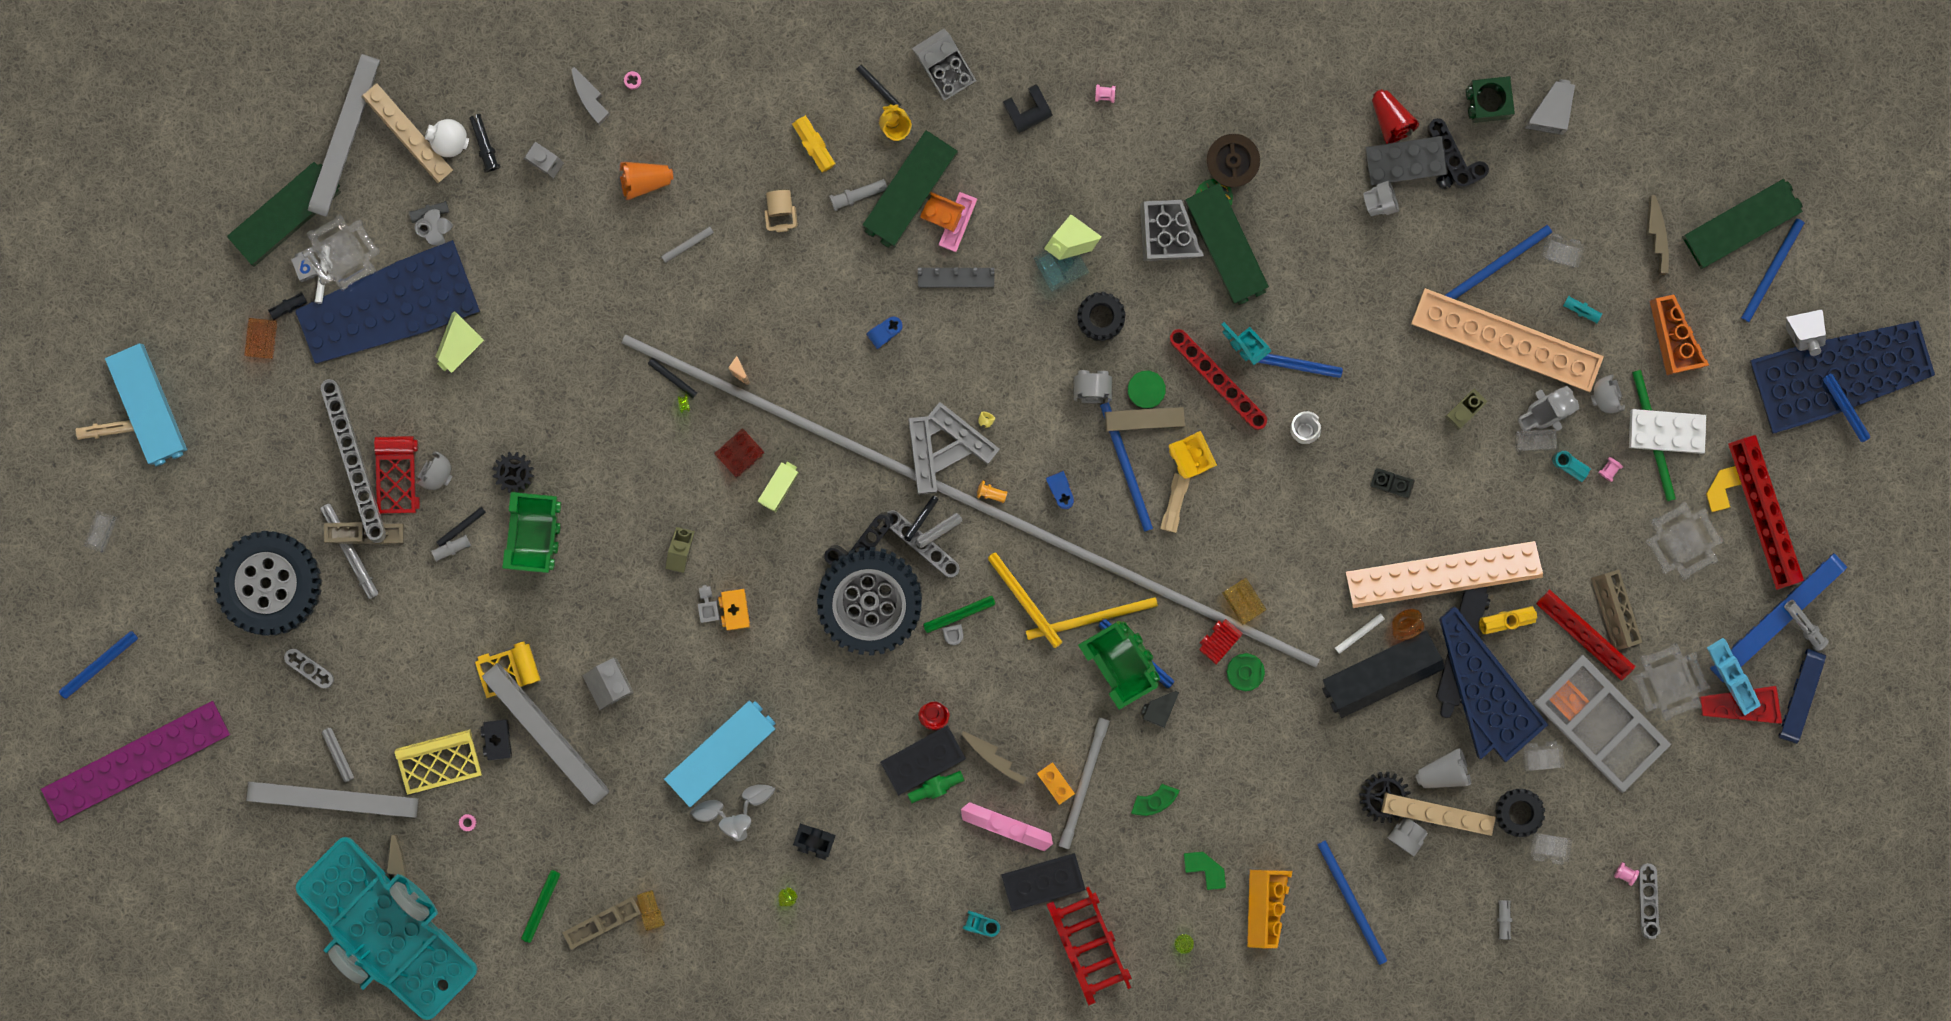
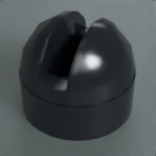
M1449 173L1440 175L1436 179L1438 186L1444 190L1447 189V186L1450 188L1453 184Z

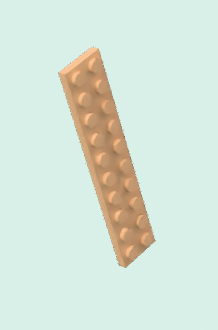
M1426 288L1423 290L1411 325L1589 393L1592 390L1604 358L1602 355Z
M1533 541L1346 572L1352 606L1353 608L1543 578V572L1536 543Z

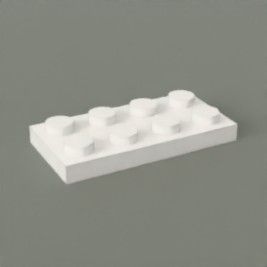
M1630 410L1629 448L1705 453L1706 415Z

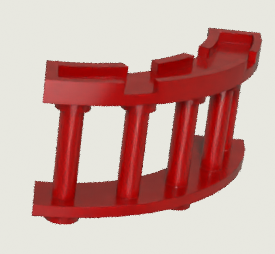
M1086 887L1089 895L1088 898L1062 909L1060 907L1056 909L1054 902L1046 905L1089 1006L1096 1003L1093 995L1097 991L1123 980L1127 988L1130 989L1129 980L1132 978L1128 968H1123L1113 942L1116 940L1112 931H1107L1097 906L1100 901L1096 892L1092 893L1090 887ZM1091 904L1093 905L1096 912L1095 916L1069 927L1068 925H1063L1061 919L1065 915ZM1100 922L1105 934L1104 936L1081 946L1072 947L1068 938L1072 936V933ZM1105 943L1109 944L1113 956L1087 967L1080 966L1077 959L1080 954ZM1117 963L1120 974L1094 985L1092 983L1088 985L1086 981L1088 974Z

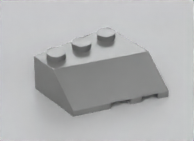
M1182 200L1144 201L1140 204L1143 261L1178 260L1204 256L1198 245L1197 237L1193 232Z

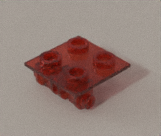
M742 428L714 454L737 478L738 476L741 477V474L747 468H750L749 466L754 465L758 458H762L765 452Z

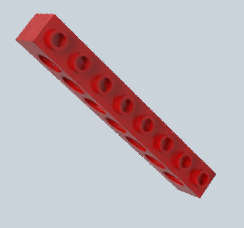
M1756 435L1728 443L1776 590L1804 581Z

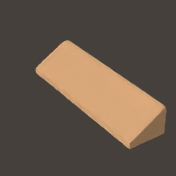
M736 356L729 366V370L733 376L749 385L750 382L745 370Z

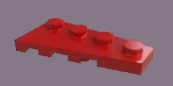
M1770 686L1753 689L1761 706L1746 715L1742 713L1730 692L1699 697L1702 716L1782 724L1777 687Z

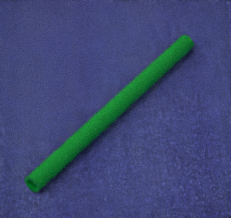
M1634 371L1632 375L1642 410L1652 411L1642 371ZM1653 450L1666 501L1675 500L1676 497L1664 452Z

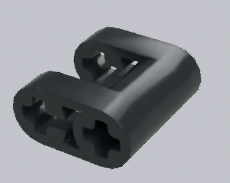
M1037 84L1028 88L1036 106L1020 114L1011 97L1003 101V105L1018 133L1053 116Z

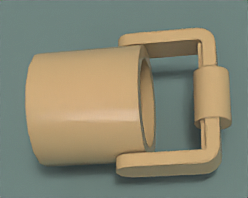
M790 190L767 192L768 210H765L767 230L777 231L778 233L796 228L798 226L796 207L792 206ZM792 214L793 224H780L771 227L770 217Z

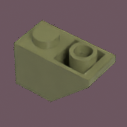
M1474 388L1445 417L1459 430L1487 401Z
M676 527L669 547L665 569L684 573L695 531Z

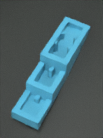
M1722 638L1707 647L1714 664L1742 713L1746 715L1761 706L1748 677L1743 673L1737 658L1733 656L1727 641Z

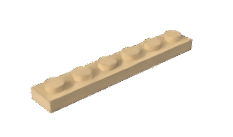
M377 83L361 96L437 183L453 171L447 162L433 151L430 143Z
M1385 793L1381 810L1383 813L1492 836L1496 817L1388 793Z

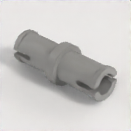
M464 535L452 542H446V545L431 550L437 562L451 554L452 556L456 555V552L470 547L471 544L467 536Z
M1500 900L1498 901L1499 918H1497V922H1499V939L1508 940L1511 939V901Z

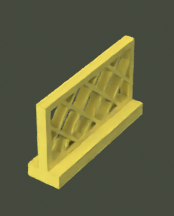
M471 730L395 750V756L398 760L407 795L482 775ZM469 743L471 752L466 757L459 753L458 750L461 745ZM448 749L454 753L449 762L439 757L442 750ZM429 754L435 757L431 766L420 761L423 755ZM456 754L466 759L461 769L451 764ZM411 759L416 762L412 772L404 768L403 760ZM437 759L447 764L443 773L432 768ZM467 761L475 765L477 772L469 774L463 770ZM418 764L429 769L424 778L413 773ZM449 766L459 771L455 778L450 779L444 775ZM430 771L440 776L437 783L432 784L425 780ZM411 776L422 781L419 787L413 790L410 789L408 783Z

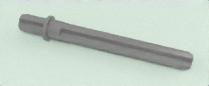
M326 504L320 508L327 523H340L331 504ZM339 544L360 582L359 586H362L367 597L371 599L377 596L378 591L372 582L373 578L367 573L353 545Z

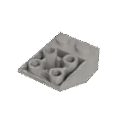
M945 29L940 30L912 48L944 101L976 82L952 37Z

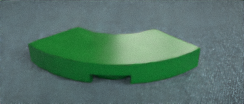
M1161 784L1159 789L1152 795H1137L1131 814L1148 816L1159 813L1174 802L1180 790Z

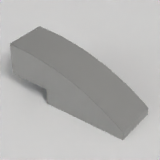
M573 67L571 69L573 80L582 103L591 117L600 126L610 116V113L598 102L602 95Z

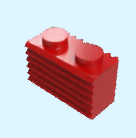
M1227 619L1223 622L1219 620L1212 628L1214 631L1210 637L1206 635L1200 641L1202 646L1199 650L1216 665L1243 634Z

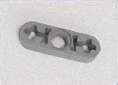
M290 649L285 653L284 660L293 669L321 688L332 686L334 677L325 668L297 649ZM295 652H296V653H297V656H296V657H297L299 660H301V661H302L303 657L306 659V660H305L304 662H302V664L300 665V669L297 668V666L299 665L298 662H296V661H293L292 663L290 662V659H291V658L289 657V654H290V653H291V654H295ZM307 663H312L315 667L312 674H307L304 671V666ZM318 669L322 670L319 672L322 676H329L328 680L330 682L328 684L324 683L322 685V680L317 676L315 680L312 678L317 674Z

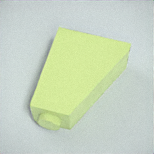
M1070 215L1052 236L1044 249L1057 259L1062 260L1092 251L1101 239V236L1076 217Z
M455 311L451 314L435 356L439 360L437 364L444 371L448 369L451 373L484 341Z
M781 462L758 502L776 513L799 474L796 471L797 467L789 462L786 465Z

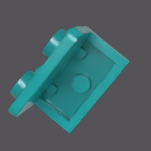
M1225 322L1221 324L1224 328L1222 333L1228 340H1232L1230 345L1236 352L1240 350L1239 354L1245 361L1249 360L1255 365L1272 351L1251 327L1237 336Z

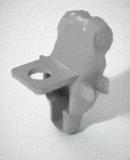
M1568 386L1555 390L1545 396L1543 390H1539L1536 392L1538 400L1529 406L1525 414L1519 416L1518 423L1521 429L1526 432L1533 428L1544 429L1551 425L1558 431L1562 429L1560 420L1565 419L1580 409L1578 400L1575 399L1573 391Z

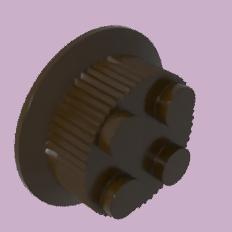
M1227 134L1215 140L1209 148L1207 167L1211 176L1218 183L1228 187H1239L1249 183L1256 176L1260 167V154L1256 145L1246 136Z

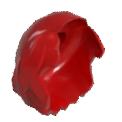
M936 701L923 705L918 712L921 724L929 730L943 728L948 723L950 717L949 710Z

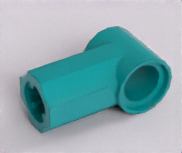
M1567 451L1556 452L1552 457L1555 467L1562 469L1580 482L1584 481L1591 468L1574 458ZM1561 454L1566 457L1564 465H1561L1558 461V457Z

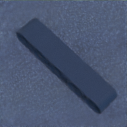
M1808 648L1805 651V660H1802L1799 672H1801L1799 679H1796L1793 688L1795 690L1793 697H1790L1788 713L1784 716L1781 725L1783 727L1782 732L1778 735V738L1796 744L1802 735L1826 660V654Z

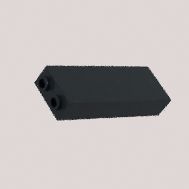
M1424 631L1323 679L1324 688H1322V691L1326 698L1330 697L1332 701L1330 706L1333 712H1338L1342 719L1444 670L1445 666L1428 632Z

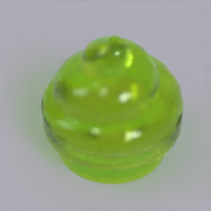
M789 887L782 889L778 894L779 906H793L798 898L796 892Z

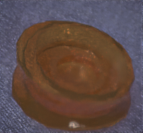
M1416 609L1404 610L1397 614L1392 621L1393 636L1397 640L1413 638L1419 635L1425 627L1422 621V614Z

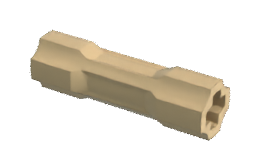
M1174 473L1171 495L1160 529L1173 533L1177 532L1180 521L1179 513L1190 478L1184 479L1180 474Z

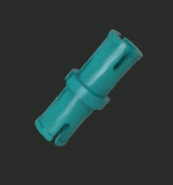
M1568 296L1563 307L1578 313L1579 317L1583 316L1596 324L1603 314L1587 306L1586 302L1583 304Z

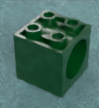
M1510 76L1472 80L1468 85L1466 99L1470 100L1471 104L1468 107V117L1472 119L1473 123L1507 120L1514 116ZM1491 88L1497 94H1500L1502 104L1495 112L1486 111L1478 104L1477 95L1482 92V89Z

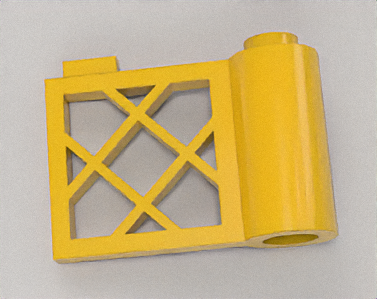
M523 641L514 644V648L493 656H490L488 653L478 657L479 661H476L475 664L486 698L496 696L495 692H489L488 684L482 677L485 673L482 670L481 664L486 662L492 665L499 664L501 658L507 655L509 656L510 664L508 669H504L515 676L520 687L541 681L529 644L525 645Z

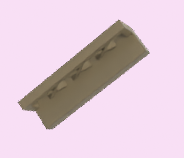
M1620 570L1591 578L1612 646L1617 650L1643 643ZM1612 575L1615 577L1616 585L1613 584ZM1618 595L1621 596L1622 603L1619 602ZM1624 613L1627 615V622L1624 619ZM1630 632L1633 634V637H1634V640H1635V641H1633V642L1631 641V638H1630V635H1629Z

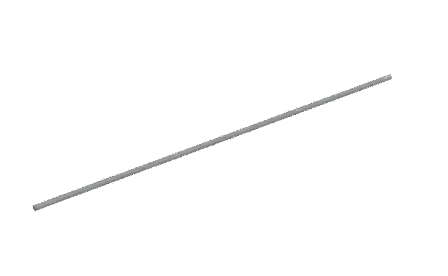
M626 334L622 340L624 345L916 481L915 470ZM936 480L937 491L1214 621L1218 622L1220 620L1223 622L1227 619L1244 635L1316 668L1320 659Z

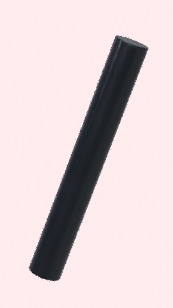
M862 64L856 69L891 105H898L899 107L902 105Z
M652 358L648 362V365L694 399L698 392Z
M936 496L930 498L904 536L906 541L910 542L934 508L938 502Z
M481 506L437 540L436 543L439 547L445 545L446 542L453 539L484 515L486 511Z

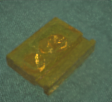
M1247 578L1222 592L1242 625L1267 610Z

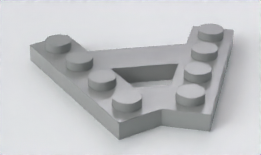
M941 402L937 404L929 416L908 419L918 495L937 493L935 473L972 453L988 465L1000 450ZM944 430L956 440L952 444L932 453L931 435Z

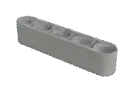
M891 510L887 512L898 517L897 523L890 527L895 534L946 577L953 578L958 575L960 568L954 559L934 542L929 543L925 549H918L915 541L923 535L919 530L910 542L906 541L902 535V529L904 527H911L912 524L897 511ZM935 551L942 554V559L939 562H934L931 559V554ZM948 564L956 566L957 570L954 574L946 572L945 568Z

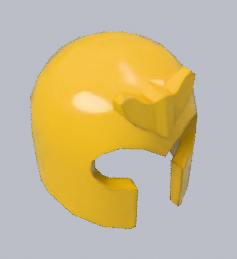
M890 104L883 107L884 112L879 119L881 131L891 140L899 141L904 139L910 133L912 127L908 114L899 108L898 105Z

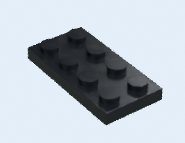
M947 725L882 760L880 763L899 796L966 758Z
M1075 853L1001 874L1012 912L1086 890Z

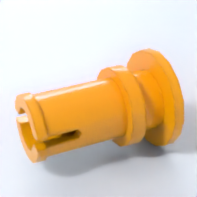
M982 480L977 490V498L979 499L980 496H984V499L990 498L1004 503L1007 491L993 488L990 484L988 486L984 485L985 481Z

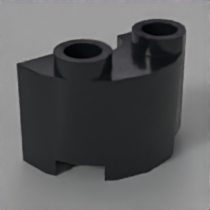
M800 823L793 845L798 847L797 851L806 854L812 851L816 853L815 857L826 860L830 855L836 835Z

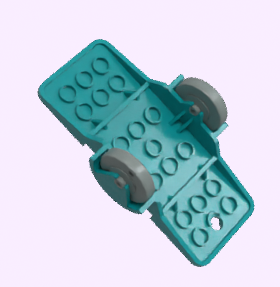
M340 838L297 882L296 892L327 926L331 936L334 938L323 951L328 953L329 958L337 969L351 981L360 984L362 990L374 979L389 988L419 1017L424 1020H430L477 974L478 968L476 963L442 929H438L431 922L438 912L428 896L412 881L400 874H397L390 880L386 873L351 838ZM440 980L448 982L447 990L439 989L438 982Z

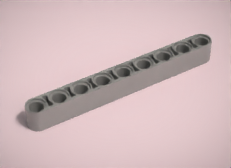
M364 54L359 59L309 203L308 211L325 217L328 215L366 105V101L361 96L372 88L377 73L376 70L380 64L379 59Z
M327 379L321 384V392L364 529L371 541L380 543L385 539L386 531L341 389L334 380ZM328 386H335L333 393H326ZM335 403H340V409L335 412L332 411V406ZM346 421V427L338 429L339 422ZM346 439H352V444L349 447H343V442ZM357 457V463L349 465L350 458ZM363 475V481L355 483V477ZM363 493H369V498L366 501H360V496ZM368 511L375 512L372 519H366ZM374 529H380L381 532L378 537H372L371 533Z
M496 663L482 676L488 686L593 805L597 804L609 793V789L500 664Z
M248 782L246 801L413 818H417L419 798Z

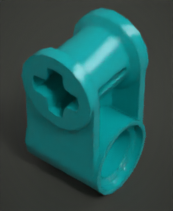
M968 910L967 922L962 929L989 937L999 934L1001 926L998 921ZM991 922L997 925V931L993 934L989 933L986 929L987 924Z

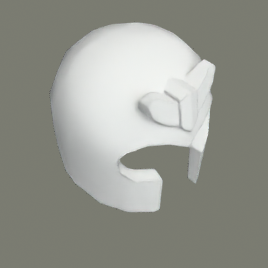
M1310 411L1301 412L1296 415L1290 425L1292 437L1301 444H1310L1316 441L1321 433L1319 417Z

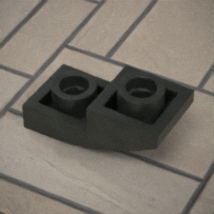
M1376 468L1370 486L1409 499L1415 480Z

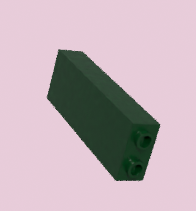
M925 130L863 223L864 232L871 237L875 235L881 239L880 243L887 248H890V246L895 248L958 154V150Z
M315 162L310 164L227 235L228 239L253 267L316 214L308 211V207L323 166L321 163L319 165ZM339 183L334 198L341 193V191L338 189L340 187Z
M1782 179L1682 236L1699 268L1702 270L1802 213V203L1792 194L1793 188L1791 184Z
M1216 184L1185 199L1184 202L1232 303L1241 305L1248 302V297L1253 294L1258 297L1266 293L1265 289L1269 287L1221 184Z

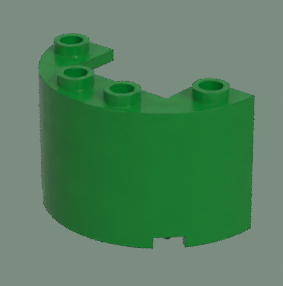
M511 492L509 504L510 522L507 549H504L503 569L550 573V570H554L555 559L553 557L554 553H558L559 542H555L556 534H560L561 523H557L558 513L561 511V502H558L557 496Z
M1117 621L1078 644L1088 661L1091 659L1095 661L1112 689L1109 695L1119 710L1156 689L1158 681H1160V676L1152 662V653L1143 646V639L1139 633L1135 634L1124 621Z

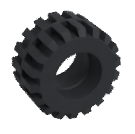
M1093 293L1087 296L1079 307L1077 314L1078 326H1080V330L1086 337L1092 338L1094 341L1111 340L1120 333L1124 326L1126 316L1124 306L1111 293ZM1106 306L1111 310L1113 319L1110 325L1099 328L1092 324L1090 313L1095 307Z
M1509 790L1496 803V822L1507 834L1515 837L1530 836L1536 833L1538 828H1541L1543 825L1542 822L1545 820L1544 803L1537 794L1530 790ZM1515 802H1525L1531 809V817L1524 824H1516L1510 819L1509 810Z

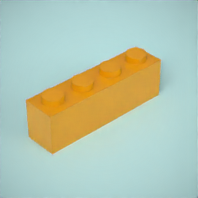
M1250 870L1247 947L1278 948L1282 928L1280 918L1285 913L1286 906L1283 903L1285 895H1288L1289 892L1287 882L1288 877H1292L1293 871Z

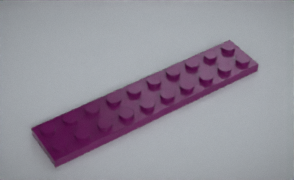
M211 701L43 787L41 791L57 823H60L231 734L214 701Z

